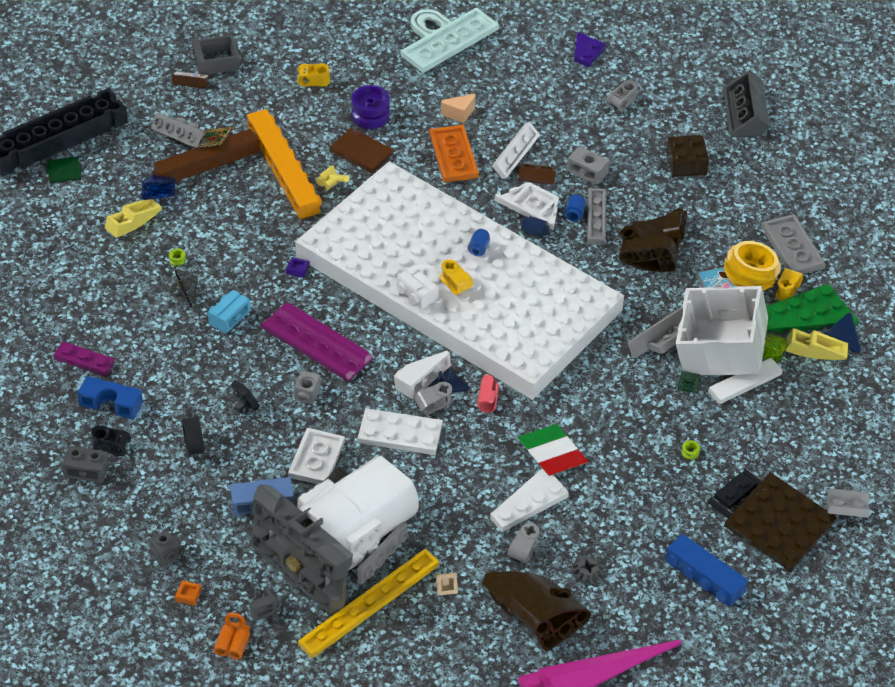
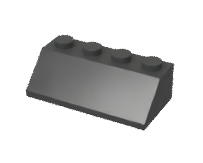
M748 70L723 87L729 133L732 137H757L770 128L763 80L754 72Z

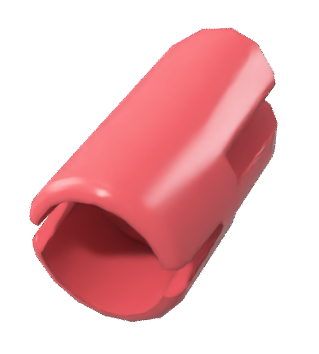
M491 375L483 376L477 400L479 410L486 413L493 412L496 409L500 389L499 383Z

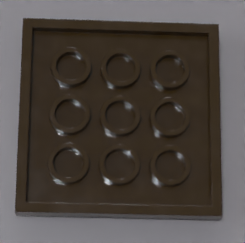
M770 472L725 521L724 527L792 572L835 523L837 517L829 514L822 506Z

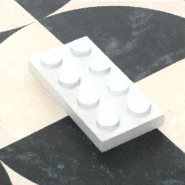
M365 408L357 439L359 444L436 455L443 420Z

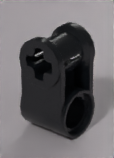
M102 425L92 429L91 439L94 450H102L115 456L125 455V447L132 438L127 431Z

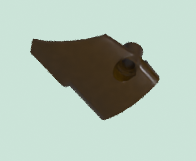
M677 208L662 217L646 221H634L631 226L622 228L620 231L622 243L619 259L623 263L646 271L670 272L675 270L680 240L684 239L687 211Z
M500 571L485 573L482 585L488 590L495 603L509 616L515 615L522 621L530 638L544 651H550L590 620L591 612L573 597L569 589L561 588L545 576L527 572Z

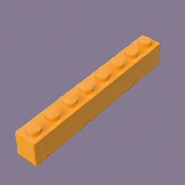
M267 109L247 114L248 129H252L259 139V148L299 219L320 214L321 198L319 195H316L313 184L309 183L307 173L302 171L300 161L295 159L293 149L288 147V141L286 137L283 138L280 127L276 126L273 115H270Z

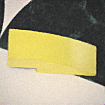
M152 198L124 205L121 212L107 216L105 229L114 237H120L145 224L159 213L162 207Z
M793 328L786 337L785 351L808 358L846 360L848 343L815 330L810 335Z

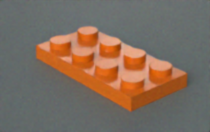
M464 125L429 129V136L443 183L479 178V172Z

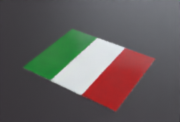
M558 424L517 437L548 476L588 462Z

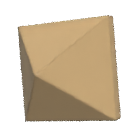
M456 572L436 575L438 596L458 593Z

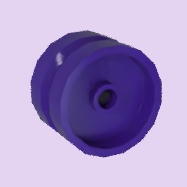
M366 85L356 89L351 98L353 122L365 129H376L384 126L390 116V96L388 92L376 85Z

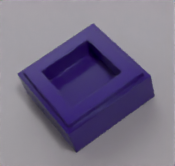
M292 257L287 266L286 274L304 278L310 266V261Z

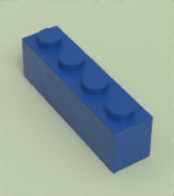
M683 533L667 547L665 561L670 566L681 571L687 578L699 584L702 589L713 594L720 602L731 607L746 592L748 580Z

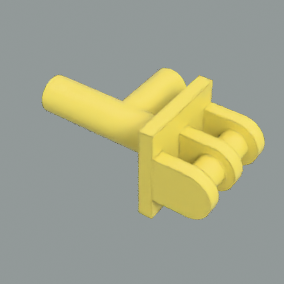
M334 165L330 166L320 174V177L316 178L317 184L325 186L326 190H329L338 182L349 181L348 175L337 174Z

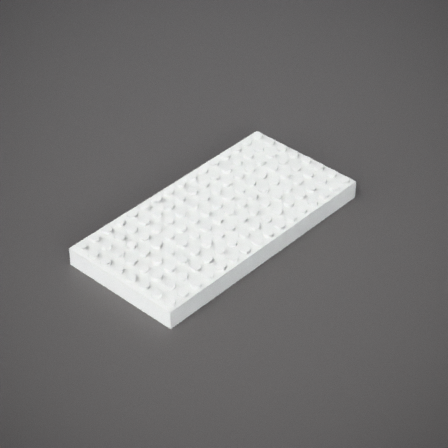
M390 161L295 241L297 258L310 261V266L532 400L623 310V294ZM477 229H485L490 234L489 245L482 256H474L468 251V244L472 234ZM447 259L456 261L471 276L473 287L458 295H454L440 280V274L443 271L441 269L442 262ZM413 265L439 287L438 300L430 303L423 309L417 304H412L409 297L404 293L401 294L396 287L397 275Z

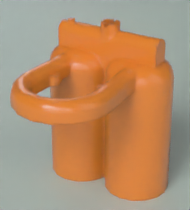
M235 612L226 614L225 624L221 628L213 649L214 653L218 656L224 657L228 655L235 660L242 658L250 637V626L246 625V620L242 615ZM232 617L237 618V619H239L241 622H239V621H238L237 623L231 622L230 618H232Z

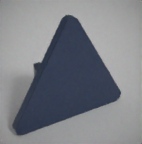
M850 312L824 333L848 343V350L857 353L861 351L854 320Z
M449 368L443 373L439 371V377L429 385L431 387L439 382H447L452 386V392L467 391L469 389V386Z

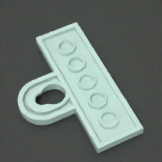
M474 8L452 22L435 10H420L411 17V28L422 39L401 50V56L424 73L497 31L499 24L478 8ZM431 20L439 25L440 28L430 30L426 28L423 21Z

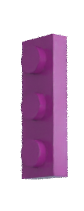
M62 341L53 354L54 360L104 377L107 376L115 364L114 358Z

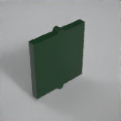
M78 156L47 160L48 169L46 172L49 174L50 183L81 179L80 170H82V167L79 165Z

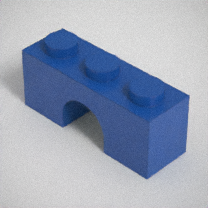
M86 376L77 393L79 406L98 410L103 402L113 401L115 414L132 420L135 419L143 404L142 390Z

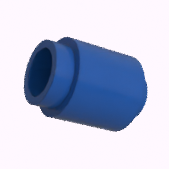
M572 195L569 197L565 209V215L569 221L577 222L582 218L586 205V200L582 196Z
M477 229L473 232L468 244V251L474 256L485 254L490 242L489 232L485 229Z

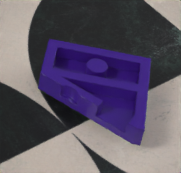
M578 32L574 61L589 68L604 52L606 44Z

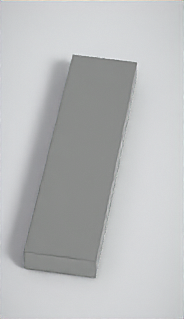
M588 188L587 244L605 245L606 189Z

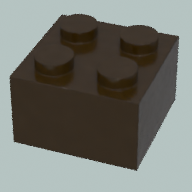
M703 135L668 137L666 156L672 177L707 175L709 157Z

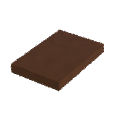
M353 128L348 129L330 146V152L370 173H374L393 155L392 148Z

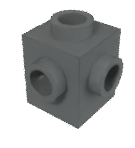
M165 530L149 539L150 548L148 552L161 568L179 558L178 547L180 544L175 535L171 536Z

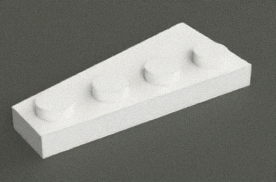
M541 469L491 513L490 519L501 532H504L568 498L569 492L554 475L548 476Z

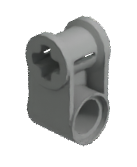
M632 80L624 81L608 94L606 103L614 105L620 112L624 111L636 100L637 84Z
M439 382L434 386L418 391L414 396V400L424 415H430L437 410L448 407L452 403V396L450 395L452 393V386L447 382Z
M526 523L521 527L508 549L507 556L525 564L529 562L538 544L539 528L536 524Z

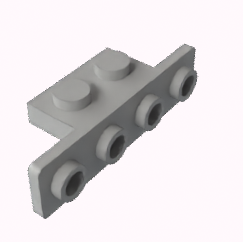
M158 112L151 126V129L196 148L205 132L199 129V125L189 121L187 124L188 120L178 117L176 120Z
M682 307L629 340L628 344L632 357L637 358L647 350L662 354L676 344L679 324L683 316Z
M406 522L399 524L387 538L382 537L379 547L358 566L359 584H363L367 579H370L375 570L384 564L385 560L396 551V548L401 543L406 541L408 537Z

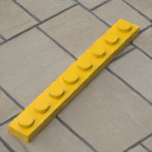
M424 549L298 640V646L313 659L439 567V561L429 551Z

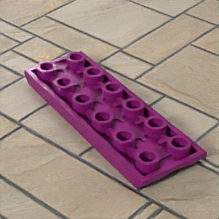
M288 302L283 304L260 325L262 329L347 382L373 359L367 350Z

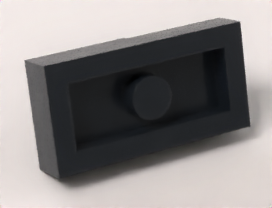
M236 379L231 383L230 386L234 390L233 395L239 399L234 407L240 414L243 415L249 408L256 411L260 407L250 389Z

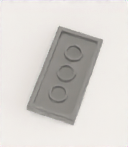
M795 214L761 223V228L786 268L803 274L825 269L826 264Z

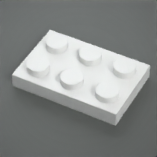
M307 428L289 469L288 477L313 484L322 483L327 479L330 480L345 443V436Z

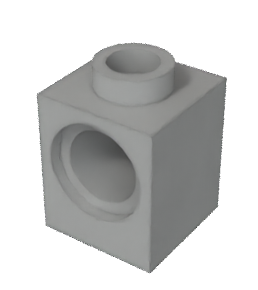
M302 370L294 386L295 400L313 404L321 388V375Z

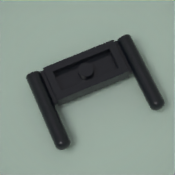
M745 468L742 473H739L716 492L714 497H710L708 504L729 518L733 514L730 509L751 493L763 480Z

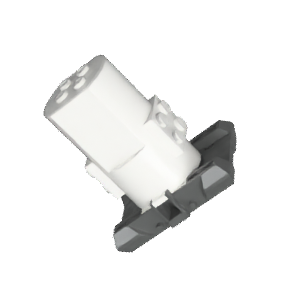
M382 456L374 457L335 484L329 479L317 484L312 490L303 493L298 498L297 507L274 487L260 484L253 498V514L255 516L250 546L283 574V578L294 588H300L330 615H334L348 603L349 593L346 591L348 571L355 566H359L363 560L368 558L379 547L382 537L417 513L419 507L417 491L412 480Z

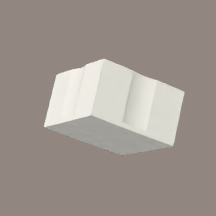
M762 286L686 288L682 307L683 316L676 339V347L683 375L760 374L768 324V314Z

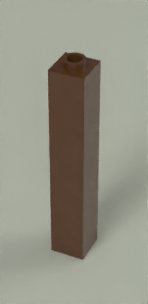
M248 129L226 137L221 145L198 147L153 163V178L164 187L259 152V139L252 129Z

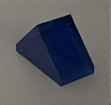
M148 175L142 182L141 199L149 200L175 196L176 179Z

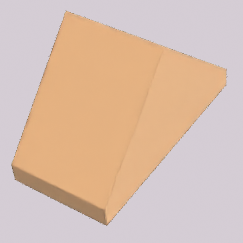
M475 94L441 100V115L461 123H465L475 109Z

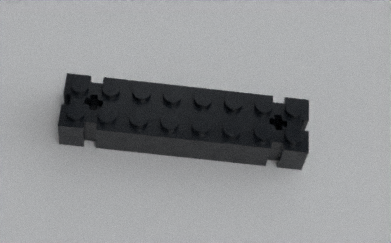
M106 88L97 92V96L93 98L91 95L2 132L0 137L1 177L15 172L14 168H25L110 131L109 127L117 128L127 124L126 106L120 99L116 101V95L110 88Z

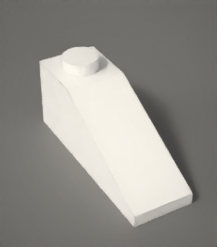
M444 351L407 364L394 375L395 389L414 399L418 391L427 388L439 377V371L443 373L451 366L450 352Z

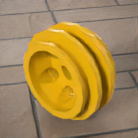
M743 241L729 249L723 269L729 281L736 287L762 286L764 291L773 287L777 282L778 275L781 272V263L776 253L770 247L755 241Z

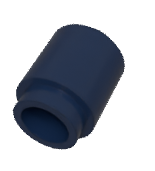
M525 216L521 225V230L525 231L526 234L539 238L547 236L550 228L546 220L533 216Z

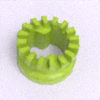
M176 248L169 252V262L172 266L176 267L177 265L179 267V265H184L186 262L184 250Z
M692 440L684 442L681 451L682 456L687 458V460L697 459L700 445ZM690 448L694 449L693 452L687 450Z

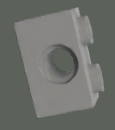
M579 146L568 157L567 171L595 185H598L608 174L609 160Z

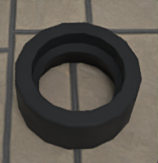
M198 416L183 418L182 429L188 456L204 453L203 435Z

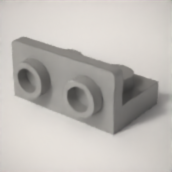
M829 488L826 503L827 512L829 514L869 518V493Z

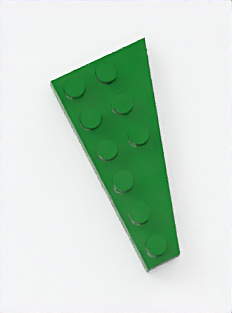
M829 283L766 306L768 314L766 332L776 331V333H783L784 330L793 328L800 331L819 330L825 326L835 325L849 312L852 314L855 326H858L859 320Z

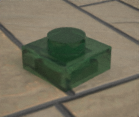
M681 371L678 390L697 394L700 374Z

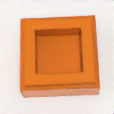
M182 580L175 595V601L195 606L202 591V585Z

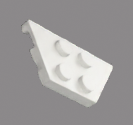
M530 182L522 184L520 187L509 189V193L503 195L498 193L495 195V201L524 216H533L546 220L550 226L549 229H554L559 203L558 196Z

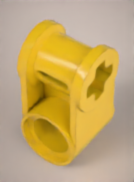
M327 64L299 65L297 83L300 86L323 87L330 84V71Z
M447 259L442 262L441 269L443 271L440 274V280L454 295H458L473 287L471 276L456 261Z
M785 268L777 283L779 288L776 292V299L782 301L793 297L802 283L804 274Z

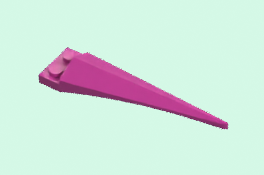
M682 640L539 668L537 672L520 676L518 684L520 687H596L644 661L680 646Z

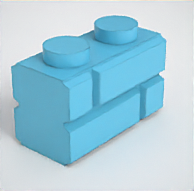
M232 290L228 295H223L220 302L216 306H212L208 311L209 324L226 334L251 311L249 298L240 295L235 290Z

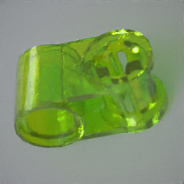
M766 333L762 358H772L775 362L781 361L787 347L786 340Z

